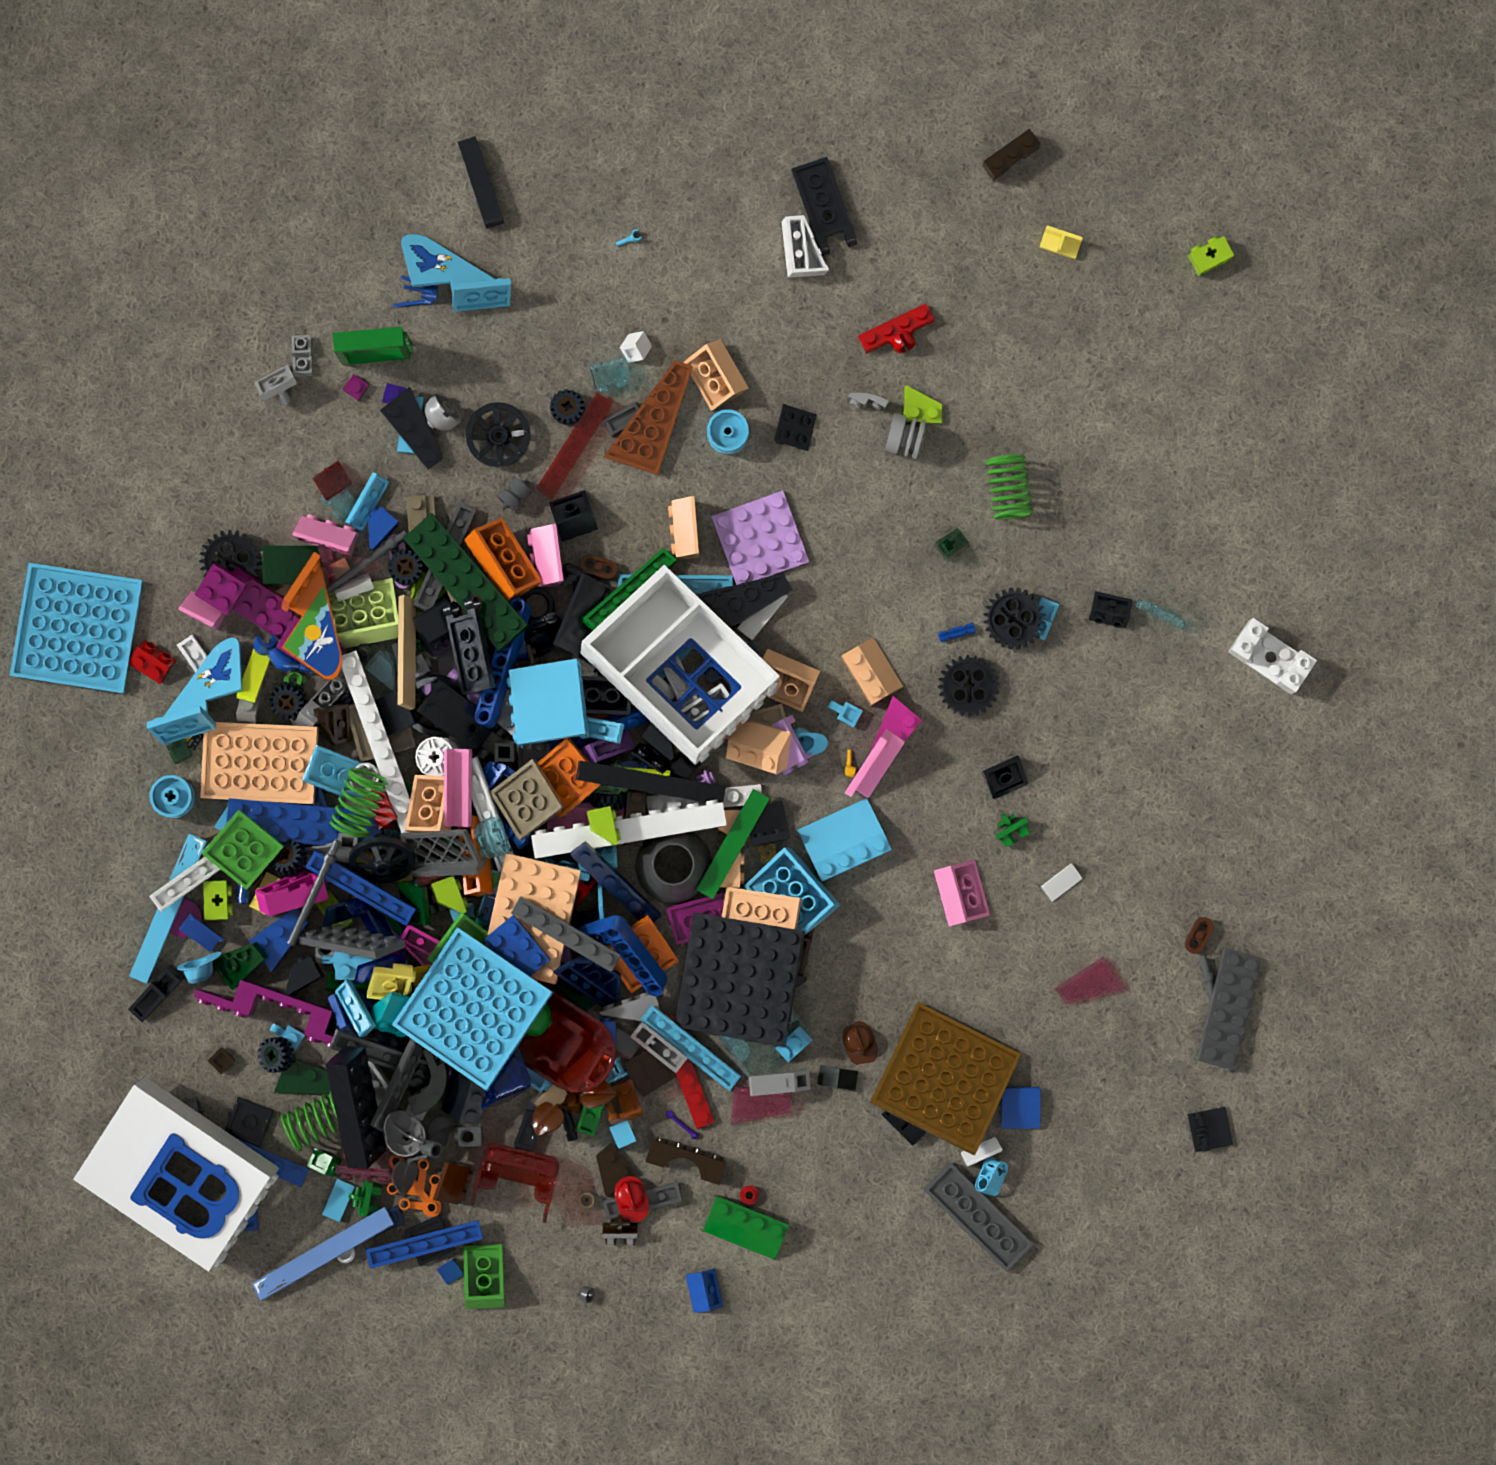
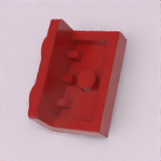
M144 640L136 647L129 665L158 684H162L170 668L177 660L169 653L157 648L152 642Z

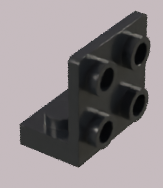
M783 802L767 804L750 833L752 847L790 839Z

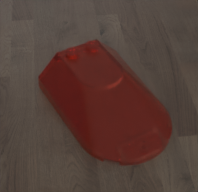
M536 980L553 992L547 1002L551 1009L553 1023L540 1036L535 1037L525 1034L511 1057L562 1090L585 1092L596 1088L605 1081L614 1066L616 1048L612 1034L600 1020L541 981Z

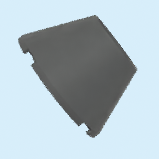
M693 832L646 839L643 842V847H640L637 853L636 874L640 885L652 898L667 904H681L694 899L701 893L696 889L712 863V858L707 845ZM668 847H680L686 850L692 858V871L680 883L671 884L664 882L656 874V858L662 850Z

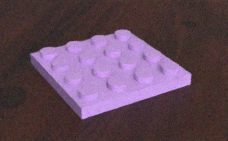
M783 491L711 516L736 585L776 575L809 563Z

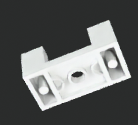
M1254 618L1250 619L1228 653L1289 694L1296 693L1317 660L1302 650L1295 651L1268 633V627ZM1267 652L1275 654L1276 659L1273 663L1266 661L1265 655Z

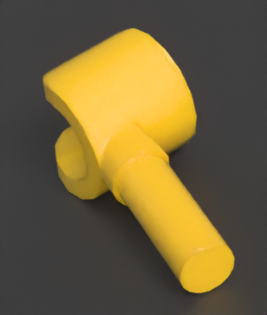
M847 750L844 774L853 778L856 767L851 766L852 750Z

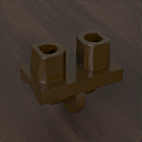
M618 1215V1220H610V1223H603L602 1239H605L606 1245H615L617 1239H624V1244L634 1245L635 1239L638 1236V1223L622 1220V1215Z

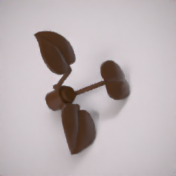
M555 1048L546 1049L542 1053L537 1063V1071L545 1079H552L557 1076L567 1092L564 1100L566 1105L556 1104L553 1106L550 1102H544L535 1109L532 1123L538 1137L553 1132L562 1125L564 1113L560 1108L566 1111L570 1109L571 1112L578 1113L583 1109V1106L597 1108L617 1096L615 1090L602 1078L588 1080L583 1086L584 1092L580 1093V1097L577 1093H571L559 1074L568 1069V1059L563 1052Z

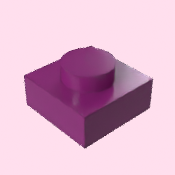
M353 374L343 388V391L359 401L368 389L369 384Z

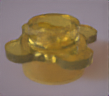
M774 843L758 846L757 850L760 852L761 863L765 864L777 855Z

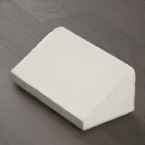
M366 573L346 581L335 589L334 593L339 602L373 590L374 587L369 574Z
M1070 863L1040 887L1053 902L1079 882L1082 877L1074 865Z
M993 1137L982 1142L975 1155L966 1151H962L961 1155L965 1164L970 1166L1001 1152L1002 1148L997 1138Z

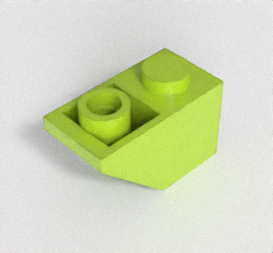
M608 806L587 811L590 831L613 846L618 845L621 837L619 829H615L614 821H617L615 810H611V807Z
M454 876L431 884L438 904L459 914L461 912L463 914L467 913L466 909L469 906L466 898H462L459 892L462 890L459 879L455 880Z

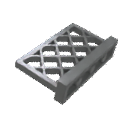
M467 829L406 832L400 835L402 841L407 843L415 853V867L412 871L414 877L479 874L487 863L484 856L479 857ZM456 836H463L466 843L458 840ZM444 837L448 839L450 843L447 844L439 838ZM428 838L432 840L434 844L431 845L423 839ZM409 839H413L418 843V845L415 846L410 842ZM452 843L462 848L461 852L451 846ZM436 844L446 849V851L442 852L435 847ZM420 845L430 850L429 853L420 849ZM464 850L470 853L472 857H467L466 855H464ZM449 851L450 853L457 856V858H452L448 856L447 852ZM416 853L424 857L425 859L418 860ZM431 853H435L436 855L441 857V859L434 858L433 856H431Z

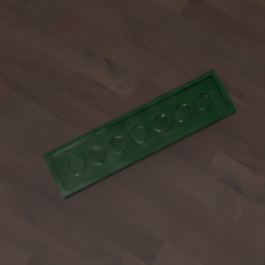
M433 513L428 515L403 537L467 614L464 603L465 599L473 595H478L481 598L482 608L480 609L484 633L498 651H502L529 627Z

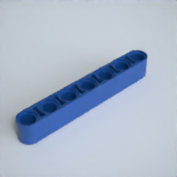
M519 597L513 598L509 602L516 612L517 608L523 605L522 609L517 613L528 623L531 606ZM525 630L511 642L510 647H505L502 651H498L495 647L491 668L494 682L499 677L500 682L495 685L496 688L482 691L475 713L477 723L486 728H492L498 722L508 689L507 676H509V670L514 669ZM504 659H506L505 664L503 666H500L501 662ZM495 696L494 701L489 703L490 698ZM489 714L488 720L484 722V717Z

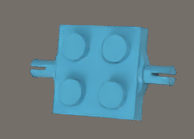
M335 951L333 956H322V964H333L335 980H370L374 966L376 964H388V956L371 959Z

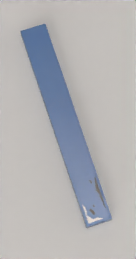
M383 1207L252 1283L260 1301L267 1299L395 1225L388 1209Z

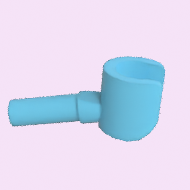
M635 229L630 236L616 242L617 247L631 241L634 243L639 242L642 236L635 238L633 234L638 233L640 230Z

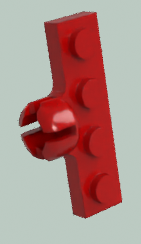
M925 303L858 335V339L866 354L887 344H891L897 353H906L903 348L904 343L909 351L916 343L912 333L935 322Z

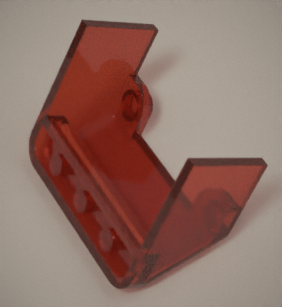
M497 1143L487 1144L483 1150L473 1187L471 1205L475 1206L479 1188L485 1190L494 1188L498 1178L535 1186V1199L540 1203L546 1204L542 1221L546 1223L560 1165L558 1160L551 1156Z

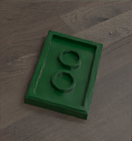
M261 546L262 585H293L312 554L315 552L320 555V546Z

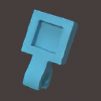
M832 700L827 707L839 713L837 719L852 728L856 725L863 711L848 702L841 706Z
M273 1023L270 1031L288 1039L287 1042H291L290 1048H294V1051L297 1050L305 1036L304 1033L290 1025L285 1030Z

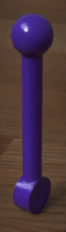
M672 1111L666 1112L667 1118L673 1119L677 1124H679L683 1129H685L689 1134H691V1137L693 1139L698 1138V1133L693 1132L678 1118H676L673 1115Z

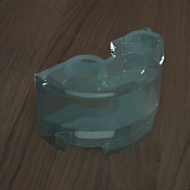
M626 357L614 359L606 363L601 362L589 365L595 389H598L599 393L608 391L609 387L615 385L616 388L627 386V381L631 379Z
M337 480L336 483L329 487V492L326 489V491L321 493L320 499L326 507L329 504L334 509L331 513L338 521L342 519L345 522L356 500L345 486L339 482L340 480Z
M500 816L479 822L477 828L473 829L474 837L476 840H479L481 846V856L493 859L512 852L509 840L504 835V826Z

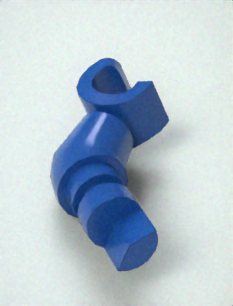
M275 634L270 637L269 644L262 642L261 636L256 635L253 643L255 652L260 655H268L277 669L285 672L297 669L298 672L314 674V671L275 647L277 642Z

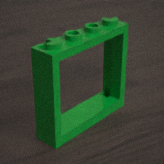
M402 326L332 333L334 353L342 365L411 359L410 354L414 353L411 339Z

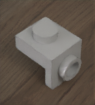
M422 654L416 656V678L432 673L430 668L433 666L429 658H424Z

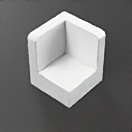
M641 331L628 334L620 349L629 363L644 360L652 345L645 332Z

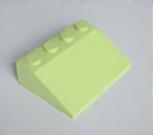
M392 578L372 582L373 590L339 602L334 591L328 594L338 641L345 645L344 649L359 646L360 644H370L398 638V603Z

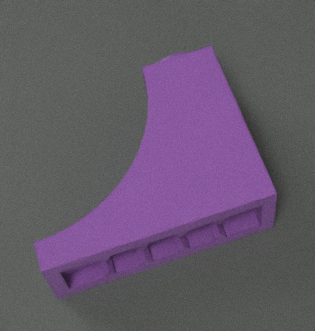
M627 730L623 732L620 744L599 740L579 750L589 762L599 763L630 751L635 746Z

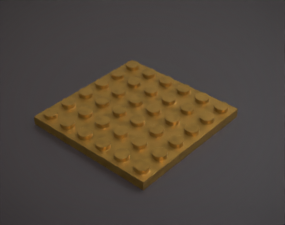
M917 1002L870 1103L975 1155L1021 1054Z

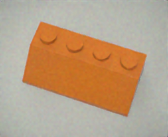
M503 517L474 529L465 538L464 541L488 579L508 602L515 597L522 596L542 582V579Z

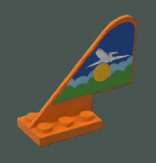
M314 552L283 599L281 609L289 612L291 609L302 617L283 644L282 649L325 680H333L341 670L342 655L321 568V556Z

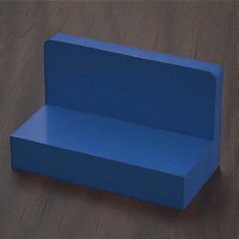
M191 913L179 927L180 931L210 952L218 941L223 942L224 940L219 933Z
M715 1268L686 1275L692 1307L695 1313L723 1307Z

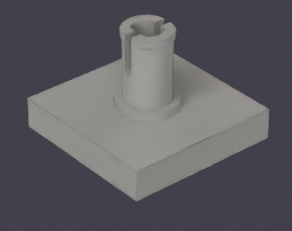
M287 364L254 382L263 402L277 396L280 403L286 405L291 402L287 389L296 385L297 382Z

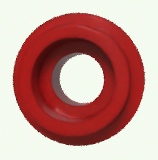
M747 1185L741 1189L740 1199L744 1204L752 1205L757 1202L759 1192L754 1186ZM747 1192L753 1193L751 1199L746 1198L745 1194Z

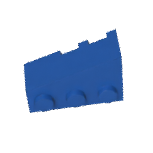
M300 908L291 910L249 940L250 943L257 942L268 955L264 962L271 972L277 969L278 965L292 948V945H289L287 942L302 911ZM306 919L299 936L302 935L304 930L310 924L308 919Z

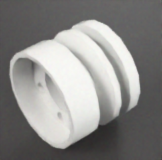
M427 738L420 743L416 750L415 759L417 766L425 775L444 776V750L461 749V747L450 738ZM439 755V759H434V756Z

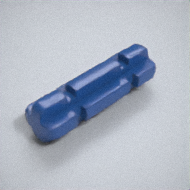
M969 623L964 627L962 625L948 629V631H941L938 633L940 642H945L948 639L952 640L965 636L967 633L968 635L975 633L976 629L973 623Z

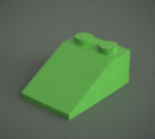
M502 1244L463 1246L465 1308L505 1307Z

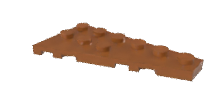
M676 360L672 363L603 458L658 475L693 366Z

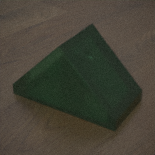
M957 528L936 541L934 546L946 561L969 544V542Z

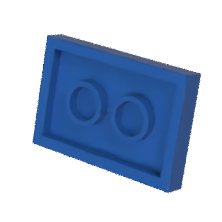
M514 915L484 939L493 952L530 977L551 960Z

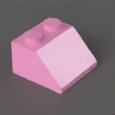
M191 591L178 610L218 630L226 615L194 595L195 592Z

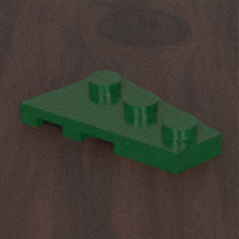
M257 942L222 954L213 960V967L230 989L233 990L239 986L240 980H245L268 958V955Z
M291 1058L294 1061L293 1064H289L291 1067L281 1072L274 1093L329 1094L331 1088L327 1070Z

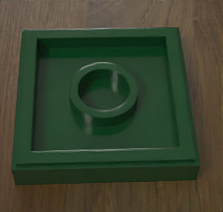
M404 880L398 882L400 899L417 908L410 921L425 926L431 924L427 887Z

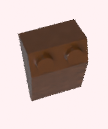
M453 1160L446 1161L433 1200L457 1205L460 1201L464 1202L467 1190H464L466 1182H471L474 1173L470 1171L471 1166Z

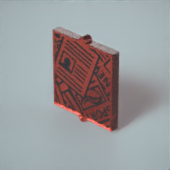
M339 461L328 468H324V471L313 477L314 482L326 501L336 494H340L343 489L352 484Z

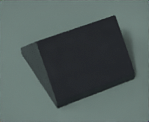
M1018 755L981 772L993 799L1028 784Z

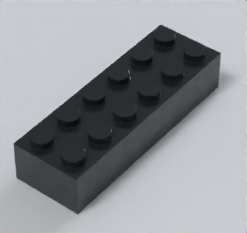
M344 1046L325 1065L347 1168L368 1169L386 1151V1142L384 1141L383 1132L370 1126L378 1107L365 1047Z

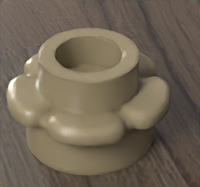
M589 1190L583 1191L577 1198L582 1209H592L597 1200L596 1195Z

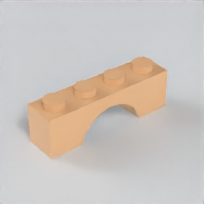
M724 810L727 825L718 827V830L727 835L741 810ZM739 852L720 888H740V884H744V873H740V865H744L745 853Z

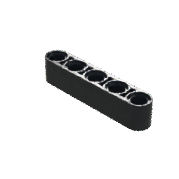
M476 136L458 141L486 229L504 224Z

